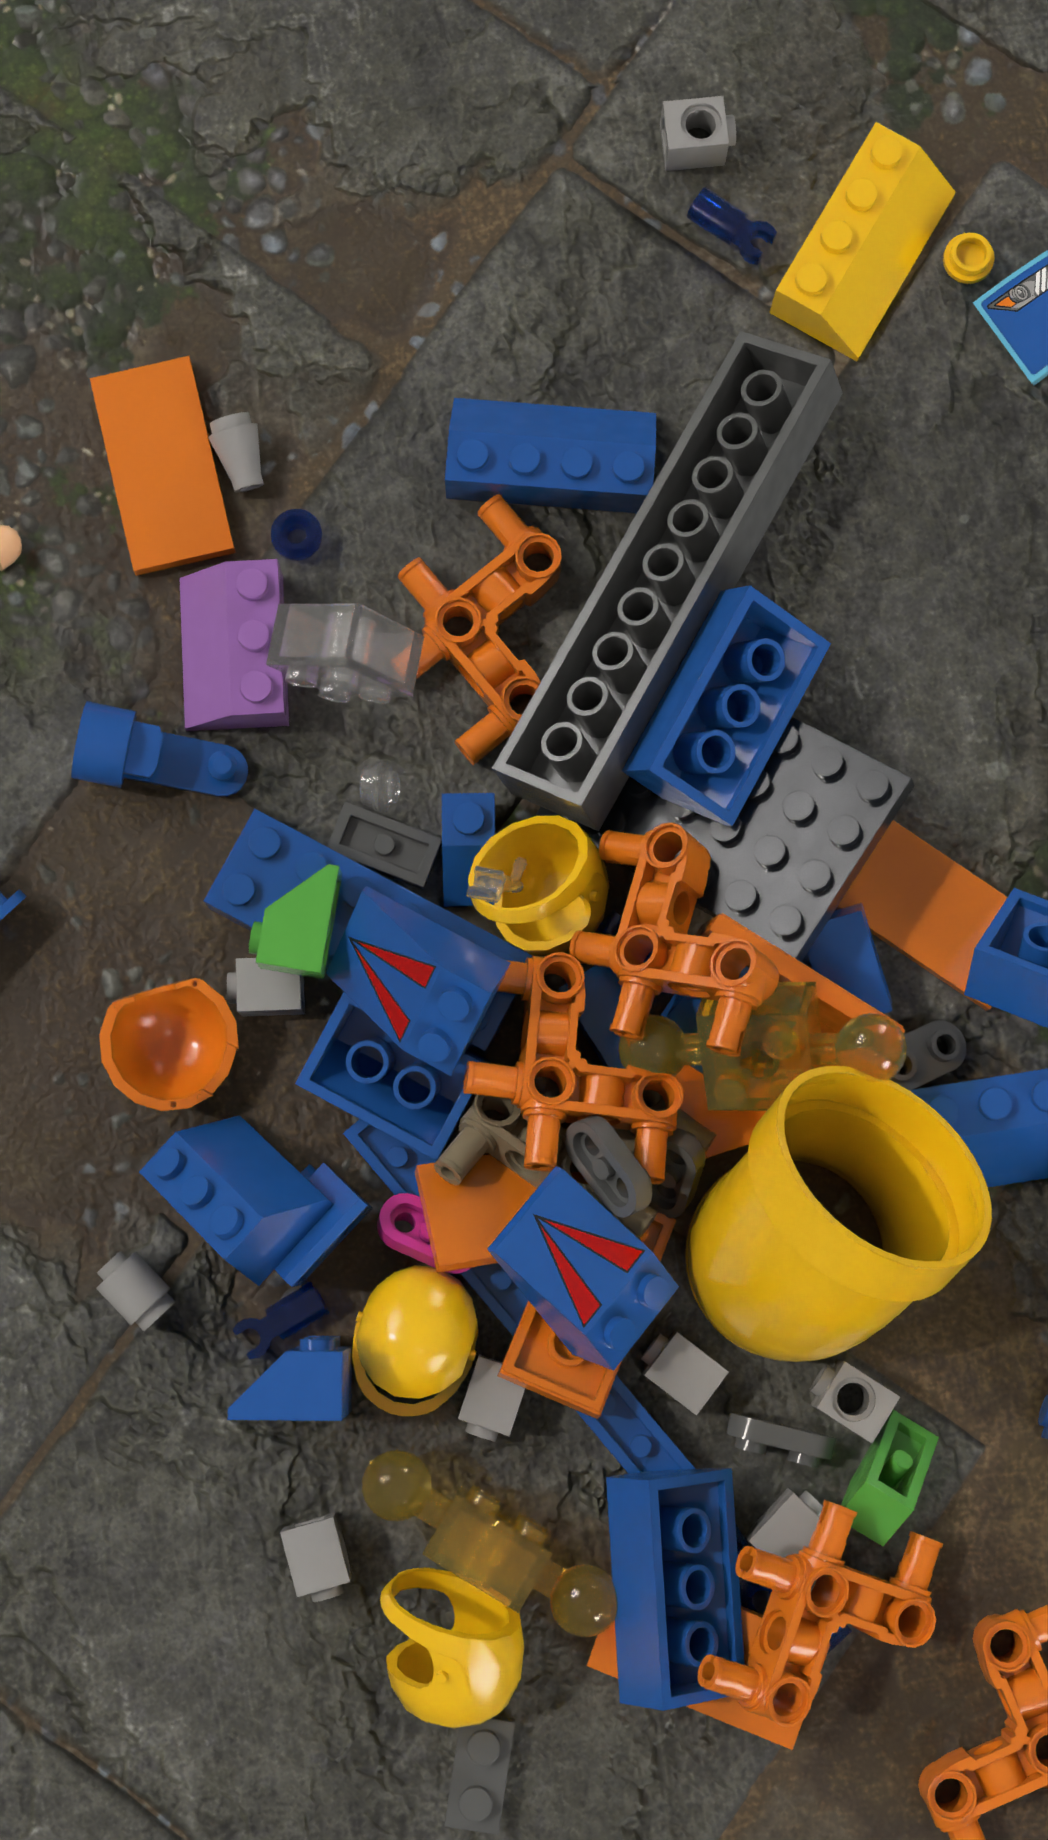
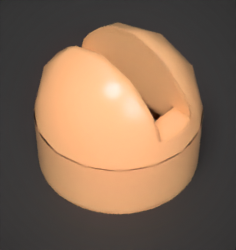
M0 525V571H3L17 560L22 550L21 538L18 532L6 525Z

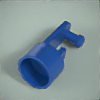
M86 701L74 750L71 778L122 788L126 778L215 797L232 796L239 792L246 783L248 765L242 753L236 748L161 732L160 726L137 722V711Z

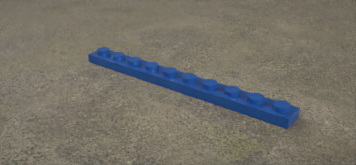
M361 1119L343 1133L394 1195L410 1193L420 1197L415 1177L416 1166L435 1163L436 1160ZM499 1263L472 1267L460 1273L512 1336H514L528 1299ZM617 1375L601 1416L598 1419L575 1410L628 1474L646 1471L695 1469Z

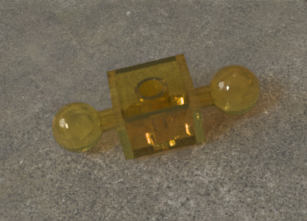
M778 982L774 993L764 1000L757 1010H752L739 1057L722 1055L706 1047L718 1001L703 998L696 1013L698 1033H684L680 1026L670 1018L653 1014L648 1016L643 1040L638 1041L621 1037L619 1041V1057L622 1066L626 1069L629 1065L638 1074L635 1077L638 1081L643 1076H646L644 1079L651 1081L649 1084L663 1083V1080L669 1079L671 1075H678L684 1065H702L708 1110L767 1111L793 1079L808 1070L824 1067L825 1065L852 1067L869 1082L890 1080L902 1068L907 1054L906 1039L900 1027L891 1019L880 1014L867 1013L858 1015L850 1019L841 1028L839 1033H821L816 982Z
M391 1450L375 1457L367 1466L362 1478V1494L367 1506L374 1514L388 1521H404L415 1516L433 1527L425 1542L422 1555L517 1613L521 1610L532 1589H535L550 1599V1607L554 1619L561 1628L572 1635L579 1637L596 1636L606 1631L615 1621L617 1595L612 1577L606 1571L594 1565L581 1564L566 1570L550 1560L553 1551L551 1541L546 1539L548 1537L546 1533L547 1528L521 1512H519L516 1519L511 1518L499 1510L501 1507L499 1504L501 1502L500 1499L475 1484L472 1485L469 1491L458 1486L452 1498H448L432 1488L428 1468L419 1457L408 1451Z

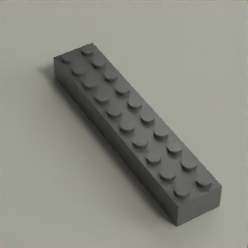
M740 331L492 767V770L511 794L592 829L600 830L629 778L627 774L622 772V769L720 591L735 588L843 394L831 359Z

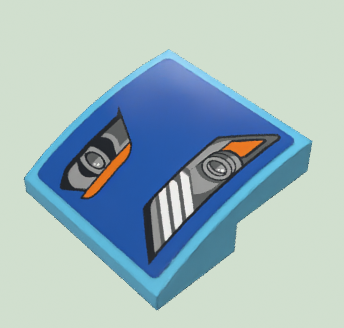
M1048 250L1019 268L973 302L1033 386L1048 375Z

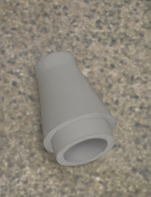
M235 413L210 422L212 434L208 439L232 482L234 492H245L263 486L258 424L251 422L249 413Z

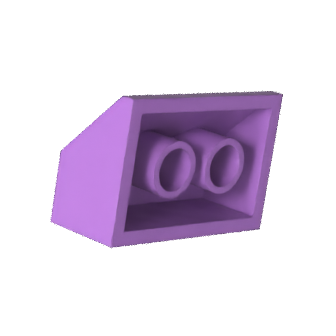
M278 559L225 561L181 577L180 605L185 730L289 726L283 574Z

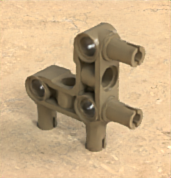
M652 1090L643 1091V1098L652 1106L649 1107L650 1109L655 1111L665 1110V1101L658 1092ZM476 1095L473 1105L460 1119V1133L434 1165L436 1172L453 1185L461 1183L484 1153H489L536 1188L539 1187L551 1171H535L524 1167L528 1121L523 1119V1114L520 1111L521 1108L512 1105L511 1099ZM678 1109L676 1128L692 1133L706 1152L717 1134L711 1132L681 1109ZM496 1110L502 1113L506 1120L494 1121L488 1118L483 1111ZM560 1126L557 1167L563 1168L572 1177L571 1173L579 1171L571 1161L566 1149L565 1135L567 1130ZM615 1129L634 1155L635 1134L630 1132V1130ZM579 1183L600 1204L604 1206V1204L601 1202V1200L589 1184ZM648 1206L644 1210L628 1217H615L640 1239L655 1219L658 1211Z

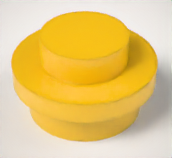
M963 233L954 237L946 246L943 254V265L948 275L957 282L974 284L986 278L990 273L995 259L994 251L988 240L982 235Z

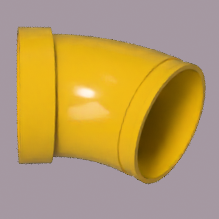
M846 1066L814 1068L800 1074L790 1082L757 1122L750 1137L748 1152L731 1170L722 1175L709 1188L699 1202L692 1216L686 1239L685 1261L689 1285L706 1319L720 1334L736 1346L750 1353L778 1361L802 1362L829 1358L864 1342L896 1318L913 1301L933 1296L960 1272L981 1250L989 1235L992 1222L990 1194L983 1173L968 1146L953 1127L924 1100L901 1085L866 1070ZM793 1161H802L823 1167L837 1174L854 1187L863 1197L876 1219L883 1250L863 1240L836 1220L809 1190Z

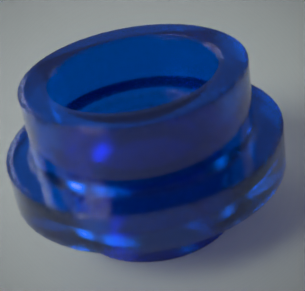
M287 510L275 519L271 527V541L275 550L282 557L289 560L299 561L311 557L319 549L322 542L320 523L313 514L306 510ZM294 529H301L306 532V538L301 543L295 544L287 539L288 534Z

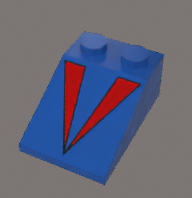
M366 886L362 890L326 974L403 1051L451 1076L470 1047L511 963Z
M557 1166L553 1168L487 1249L572 1355L613 1371L679 1288L655 1254L563 1168Z

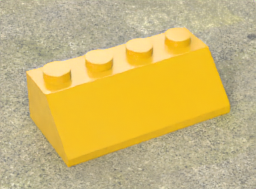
M875 122L778 285L770 308V314L854 361H858L956 193L921 146Z

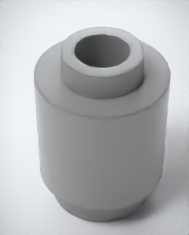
M121 1251L118 1252L97 1272L103 1282L96 1289L130 1325L135 1322L143 1331L149 1328L176 1302L167 1293L170 1287L136 1251L128 1258Z

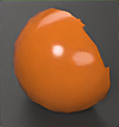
M190 978L162 985L115 1000L107 1009L99 1034L101 1061L113 1085L134 1103L159 1111L188 1109L213 1096L216 1089L229 1075L236 1050L239 1049L237 1022L225 998L204 980L198 978Z

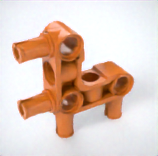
M497 494L489 499L479 509L478 516L505 548L500 555L456 590L451 589L448 591L421 557L411 561L398 574L399 580L424 608L425 624L424 628L421 629L423 635L390 660L389 665L398 678L408 687L441 659L446 662L450 660L485 702L489 713L454 742L462 755L472 765L512 734L522 715L517 714L511 709L509 705L511 700L520 694H527L533 697L541 683L535 671L525 659L519 661L499 638V625L524 605L531 607L539 601L558 581L561 572L562 554L557 541L550 535L544 534L539 527L535 528L534 525L528 527L501 494ZM540 553L546 555L551 560L552 565L545 571L536 572L530 570L524 561L528 556ZM461 616L467 618L473 626L463 636L451 635L444 628L448 620L453 617Z
M672 822L663 823L646 832L645 835L611 830L605 831L599 844L600 858L605 860L606 863L636 866L616 936L578 930L571 939L569 951L570 955L575 957L580 964L609 967L619 978L618 983L622 988L614 1019L609 1030L620 1037L638 1041L643 1040V1033L655 995H660L661 992L716 1000L718 1004L706 1047L722 1055L739 1057L752 1010H757L758 1006H761L762 1002L774 993L779 981V972L777 966L767 956L746 940L713 932L709 937L687 934L697 899L703 897L707 884L708 870L711 862L709 851L684 828ZM679 851H681L680 854L674 859L675 855ZM652 952L650 958L644 963L646 956ZM750 964L748 972L739 978L741 971Z
M556 952L545 957L532 956L531 958H526L525 963L506 960L511 964L497 992L520 994L521 1000L525 1001L519 1062H516L514 1067L468 1060L464 1075L463 1093L511 1099L512 1105L521 1108L520 1111L523 1114V1119L528 1121L524 1167L526 1169L552 1171L557 1166L560 1124L564 1122L574 1123L591 1115H597L604 1118L613 1128L630 1130V1132L635 1134L634 1157L648 1172L652 1184H662L665 1181L667 1139L676 1130L677 1112L684 1098L683 1087L679 1080L671 1073L646 1066L629 1064L626 1069L590 1065L586 1059L580 1058L581 1052L576 1050L578 1020L585 1009L586 993L584 969L575 957L564 952ZM547 974L561 976L568 985V991L556 992L551 990L546 985L544 976ZM538 1077L551 1078L559 1087L560 1095L553 1098L543 1096L536 1089L534 1079ZM652 1090L658 1092L665 1101V1110L655 1111L650 1109L643 1100V1091Z
M824 1499L823 1508L809 1546H803V1549L799 1550L798 1554L794 1553L781 1557L752 1546H745L740 1551L735 1565L737 1576L772 1589L747 1664L743 1665L708 1654L699 1666L697 1678L699 1685L705 1689L737 1699L745 1711L769 1718L780 1726L792 1727L799 1724L806 1718L811 1709V1703L823 1676L819 1670L832 1633L838 1632L839 1627L844 1628L847 1624H851L852 1627L880 1641L912 1648L924 1645L931 1638L935 1630L936 1616L931 1606L932 1598L930 1597L931 1592L928 1591V1587L943 1543L910 1531L908 1535L910 1537L895 1577L890 1576L889 1581L845 1566V1561L841 1560L854 1517L857 1516L858 1512ZM816 1580L815 1586L813 1587V1589H812V1591H811V1587H812L814 1581Z
M1048 1604L1027 1614L1023 1609L1020 1611L1015 1609L1003 1615H988L980 1620L974 1629L973 1643L980 1668L986 1681L996 1689L1007 1714V1719L1004 1721L1006 1727L1001 1729V1736L967 1751L963 1747L955 1749L935 1762L930 1763L920 1775L918 1784L920 1795L928 1807L935 1826L941 1832H947L950 1840H986L978 1822L981 1814L1042 1787L1048 1788V1758H1037L1035 1751L1039 1739L1048 1734V1671L1039 1652L1042 1650L1041 1644L1048 1641ZM1004 1629L1011 1630L1014 1637L1011 1650L1002 1656L993 1655L990 1643L994 1634ZM950 1778L959 1780L960 1789L954 1800L948 1803H940L935 1800V1790L940 1782Z

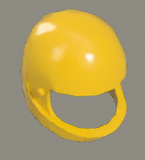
M560 815L534 816L510 824L485 843L474 857L468 876L470 897L475 909L489 920L496 921V926L507 942L532 956H547L556 952L569 954L570 942L574 933L578 930L595 933L604 918L609 890L605 863L600 858L599 849L588 834L577 823ZM487 877L493 881L497 890L494 905L483 899L482 884Z
M414 1265L394 1272L372 1291L363 1311H359L356 1318L352 1360L357 1383L362 1393L374 1405L390 1414L419 1416L436 1410L456 1393L472 1367L477 1352L475 1351L479 1331L472 1298L460 1280L445 1272L436 1273V1268ZM366 1372L374 1384L394 1397L421 1399L436 1393L438 1394L432 1399L416 1404L394 1402L376 1390L367 1377Z
M413 1568L399 1572L383 1588L380 1603L389 1621L411 1638L396 1645L386 1656L391 1687L406 1711L426 1723L449 1728L480 1725L499 1714L508 1705L521 1679L524 1640L518 1609L508 1597L490 1585L460 1573L435 1568ZM412 1588L433 1589L444 1593L450 1599L453 1606V1628L451 1630L445 1629L413 1616L401 1607L394 1597L400 1591Z

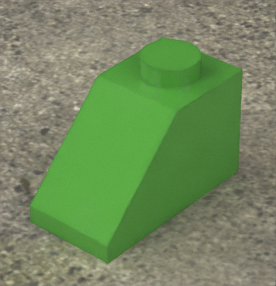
M326 865L265 908L263 922L254 921L249 941V953L257 954L256 964L260 969L324 979L342 880V872L339 866Z
M894 1409L892 1410L850 1480L841 1506L858 1512L857 1516L854 1517L851 1528L882 1547L888 1542L914 1511L939 1439L938 1436Z

